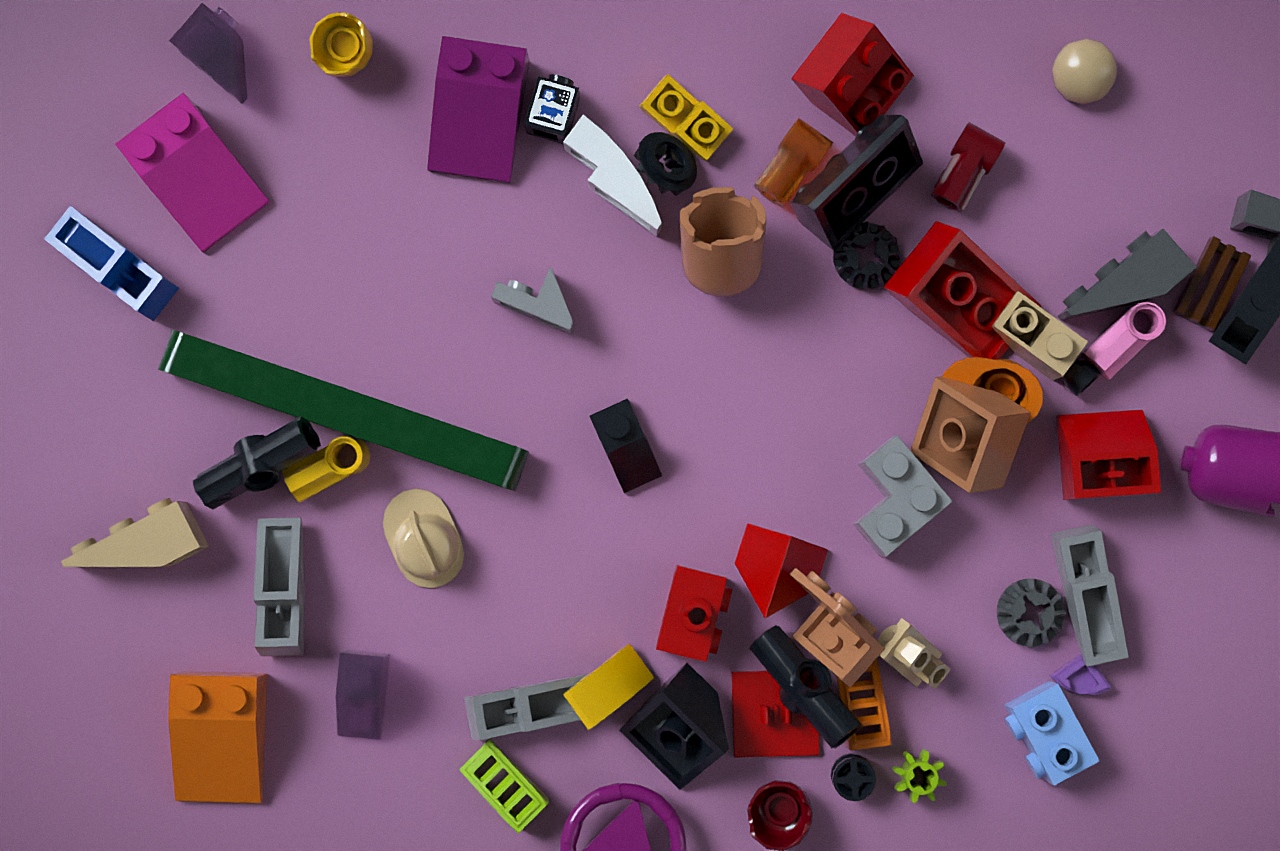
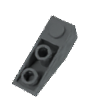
M1164 229L1151 236L1147 231H1144L1126 246L1130 252L1127 257L1120 263L1115 258L1111 259L1094 274L1099 281L1086 290L1081 285L1062 302L1067 308L1058 317L1062 321L1154 300L1165 295L1197 266Z

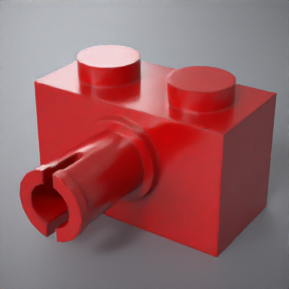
M676 565L656 643V650L707 662L709 653L717 654L722 629L715 628L719 611L727 613L733 588L726 586V577Z

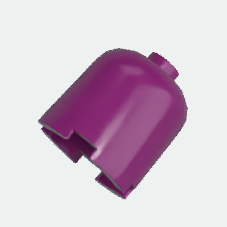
M1211 425L1204 428L1198 434L1193 447H1184L1180 469L1181 471L1188 472V485L1192 494L1206 503L1274 517L1275 512L1272 509L1271 502L1280 504V432L1231 425Z

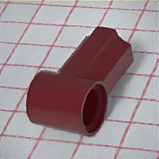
M968 122L950 153L952 158L941 173L930 196L946 208L962 213L983 175H987L992 169L1006 142Z

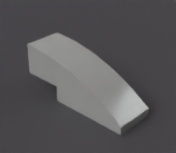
M301 517L258 519L253 600L257 605L255 648L260 656L304 655L305 575Z
M1090 524L1051 533L1067 608L1084 664L1088 667L1129 658L1114 575L1108 570L1102 531Z
M587 674L464 697L471 738L473 740H484L581 720L563 694Z

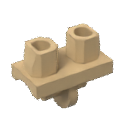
M902 618L897 625L886 628L878 639V642L885 648L879 656L916 687H918L921 681H924L933 689H936L950 671V668L939 660L942 653Z

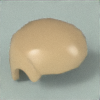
M1087 38L1067 44L1058 53L1053 63L1052 74L1055 88L1066 100L1079 104L1100 100L1114 85L1117 76V63L1113 52L1102 42Z

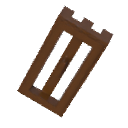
M1215 236L1209 238L1196 264L1197 267L1193 270L1173 313L1208 331L1215 330L1252 255L1246 252L1241 253L1230 244L1225 245L1221 243V239ZM1215 252H1218L1222 255L1192 312L1187 308ZM1230 260H1233L1235 262L1206 319L1202 316Z

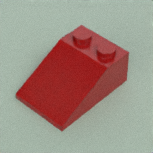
M938 221L932 225L884 286L909 311L969 358L981 357L998 360L1009 348V345L993 329L992 325L1017 291L1041 307L1028 292L961 229Z

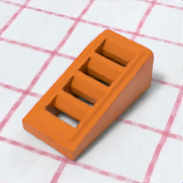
M878 658L865 671L870 672L871 680L857 681L849 687L836 676L839 698L851 712L853 709L875 707V715L856 718L862 726L877 724L878 732L860 735L853 734L846 741V748L849 750L892 745ZM872 689L873 697L850 700L849 692Z

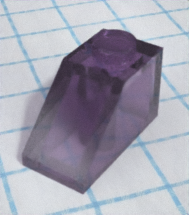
M201 3L169 42L183 56L238 102L243 104L248 97L243 40L234 29L238 23L222 8L218 7L213 12L205 4Z
M355 650L340 652L335 695L338 736L381 740L390 654Z

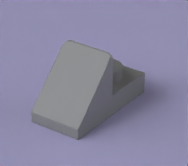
M551 267L537 298L531 296L533 289L523 283L510 279L508 285L497 281L491 295L494 303L570 335L572 334L574 324Z

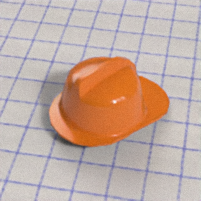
M981 357L965 358L954 362L942 375V377L1001 393L1031 412L1027 424L1038 415L1043 405V389L1038 378L1029 369L1012 360H994Z

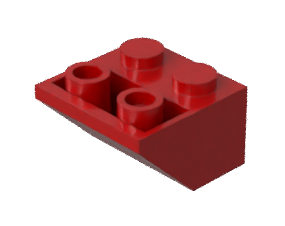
M841 13L791 80L813 105L856 136L864 126L870 125L879 115H885L914 77V74L875 24Z
M1143 410L1056 416L1063 500L1161 493L1158 449Z

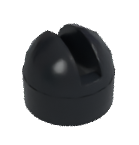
M1076 359L1063 376V381L1066 387L1075 396H1078L1101 373L1088 361Z

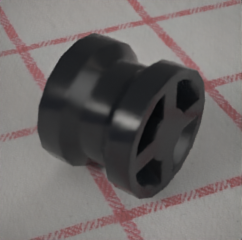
M849 753L842 755L834 762L830 776L835 790L841 797L849 801H860L871 795L875 788L876 776L866 758L859 754Z

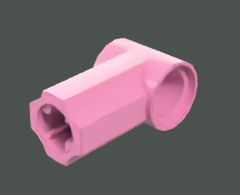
M1150 302L1130 306L1122 312L1119 319L1082 355L1086 361L1093 364L1099 370L1100 375L1106 380H1110L1148 342L1161 335L1166 325L1163 310L1155 303ZM1138 311L1145 313L1150 319V329L1146 334L1138 332L1133 325L1134 315Z

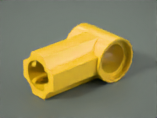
M335 438L326 447L283 470L284 481L290 492L301 503L345 478L364 471L370 462V451L364 441L358 438ZM347 444L352 445L357 453V460L349 468L342 466L338 458L339 451Z

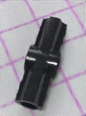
M300 416L267 436L251 435L244 437L235 443L232 456L197 475V478L193 480L195 493L206 507L214 510L246 491L259 492L270 489L278 484L281 471L317 452V448L321 446L319 436L310 422Z
M773 626L753 642L749 649L780 685L779 695L783 705L789 711L796 714H804L831 748L836 749L860 729L862 724L830 687L832 679L827 667L815 659H807L780 626Z

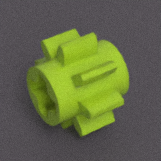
M926 749L921 750L919 758L912 757L907 751H904L903 756L906 761L901 767L892 766V770L899 774L902 780L896 783L894 788L898 792L909 788V800L914 804L918 801L919 795H926L930 800L935 801V795L932 791L935 790L937 785H947V782L938 777L937 773L938 770L943 768L944 763L936 760L929 764V751ZM915 767H920L924 771L928 770L923 775L925 783L922 785L917 784L915 781H910L915 777L913 772Z

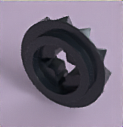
M653 132L646 135L639 142V148L634 156L640 162L637 171L648 176L647 185L655 183L658 185L661 194L671 191V193L677 196L694 184L697 177L695 159L687 146L678 138L663 132ZM662 157L665 161V166L670 169L668 172L664 170V164L659 161Z
M869 221L863 222L833 251V263L839 276L849 285L860 289H873L887 283L897 271L901 257L897 238L884 225H877ZM873 240L876 241L873 254L883 265L879 262L869 261L865 266L863 265L861 270H858L857 267L860 264L861 255L852 246L865 249Z

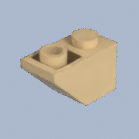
M1019 291L1015 293L992 325L993 329L1017 356L1050 380L1064 376L1088 343L1087 340Z

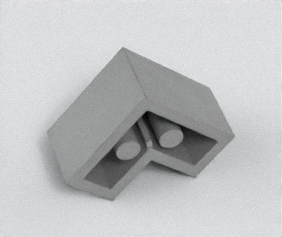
M898 435L890 437L858 464L885 497L855 521L853 525L879 556L887 557L953 501Z

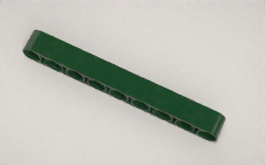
M176 330L171 331L158 370L295 417L302 416L309 422L512 491H516L529 451Z

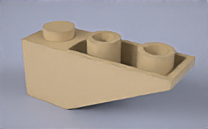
M167 498L147 508L149 515L143 519L134 522L133 518H128L109 528L110 536L96 542L95 538H90L73 546L70 549L73 555L62 560L61 563L63 567H172L208 548L209 545L187 502H172L171 498Z

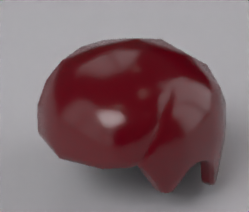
M774 780L759 787L747 808L751 836L766 849L785 851L799 845L808 834L812 824L813 812L810 799L800 786L791 781Z

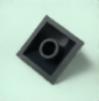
M688 663L672 675L619 730L679 790L684 788L729 749L718 692Z

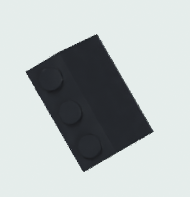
M879 115L870 125L864 126L856 135L855 140L840 154L834 155L821 173L810 183L803 185L796 193L795 198L790 202L799 222L833 251L923 164L908 119L902 115Z

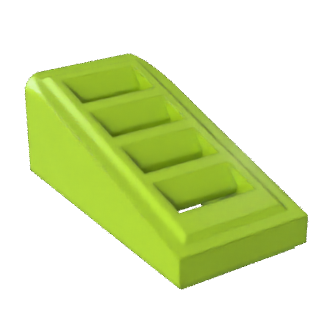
M491 739L459 769L518 834L549 803L550 799ZM492 755L497 762L480 777L475 771ZM504 768L509 774L492 789L488 783ZM516 781L521 787L504 802L499 796ZM528 794L533 800L517 815L512 808Z

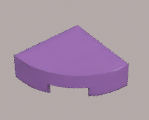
M1081 654L1049 675L1061 688L1080 695H1097L1111 689V686L1096 665L1087 667Z

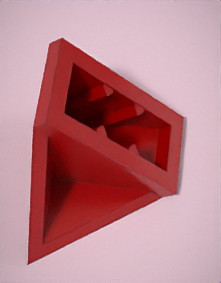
M747 523L734 564L766 619L809 594L790 573L797 568L806 577L811 571L820 577L828 549L793 536Z

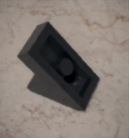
M628 398L589 416L624 493L662 477L646 435H644Z

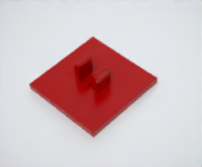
M767 670L731 672L734 758L820 755L819 732L804 714H796L789 711L783 705L779 695L780 685Z

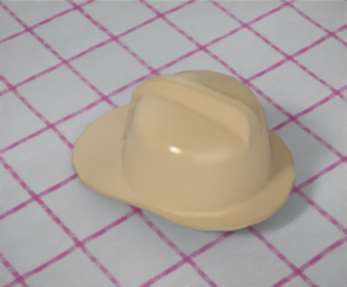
M422 489L403 491L394 497L385 510L383 527L385 537L399 569L406 579L417 586L435 588L447 584L456 577L462 568L464 559L462 540L447 507L441 498L430 491Z

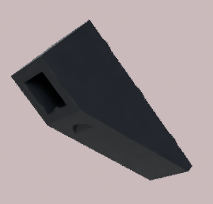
M1280 237L1208 341L1245 365L1280 316Z

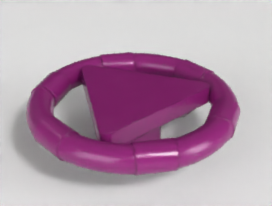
M615 783L599 787L587 794L570 812L565 821L560 839V851H576L582 823L595 808L603 804L631 799L633 801L582 851H651L639 802L649 806L665 823L670 836V851L687 850L685 830L676 810L662 795L647 787L632 783Z

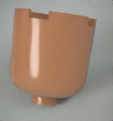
M714 187L697 192L693 195V202L680 210L684 275L696 289L704 294L715 297H730L745 291L756 282L763 263L766 232L765 208L758 198L751 196L750 201L745 197L734 195L735 189L731 187Z

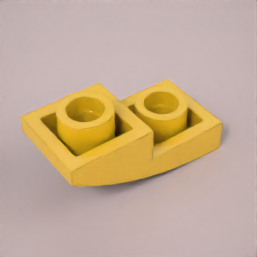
M669 74L664 75L638 106L670 135L678 138L689 150L704 161L710 158L733 130L704 101L699 102Z
M629 643L618 650L597 669L583 677L563 695L589 730L652 681L654 676Z

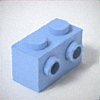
M1047 681L1004 704L1009 713V716L1004 718L1006 725L1016 741L1023 739L1030 752L1029 755L1025 756L1026 762L1037 779L1043 777L1045 781L1055 786L1100 761L1059 684Z

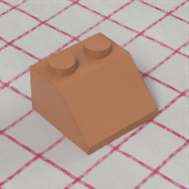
M941 376L935 377L910 451L914 456L968 493L1000 489L1004 487L1031 412L999 392Z

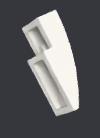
M582 115L563 141L564 150L594 171L588 179L589 189L657 236L661 231L662 222L653 198L640 174L615 142L585 115Z

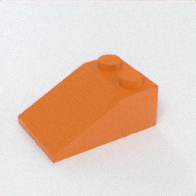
M181 671L170 675L168 723L175 801L262 803L267 673Z

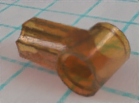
M798 118L779 144L778 153L756 181L754 188L766 199L783 208L800 186L809 171L812 173L834 142L801 118Z

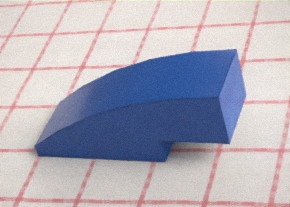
M72 206L66 210L44 238L92 278L153 322L179 289L165 276Z

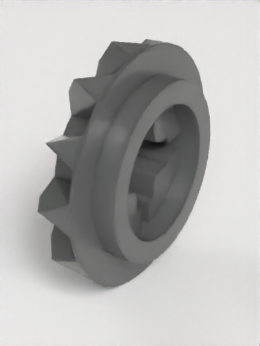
M1022 579L1014 582L1004 590L997 604V620L1003 633L1011 641L1027 647L1050 643L1062 631L1064 618L1067 615L1062 596L1051 584L1038 579ZM1023 597L1034 606L1047 605L1038 614L1040 620L1038 623L1041 628L1035 625L1032 620L1016 622L1026 612Z

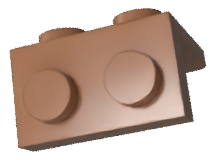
M795 568L790 575L820 605L792 637L847 686L851 687L885 649L873 637L877 629L860 613L853 617L852 615L857 608L839 592H831L828 595L827 593L831 587L813 571L806 577Z

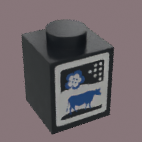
M551 74L549 79L538 76L524 123L526 134L563 144V141L571 131L580 100L579 87L573 86L574 82L571 79Z

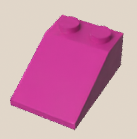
M184 92L115 143L140 178L203 253L270 203L202 112Z

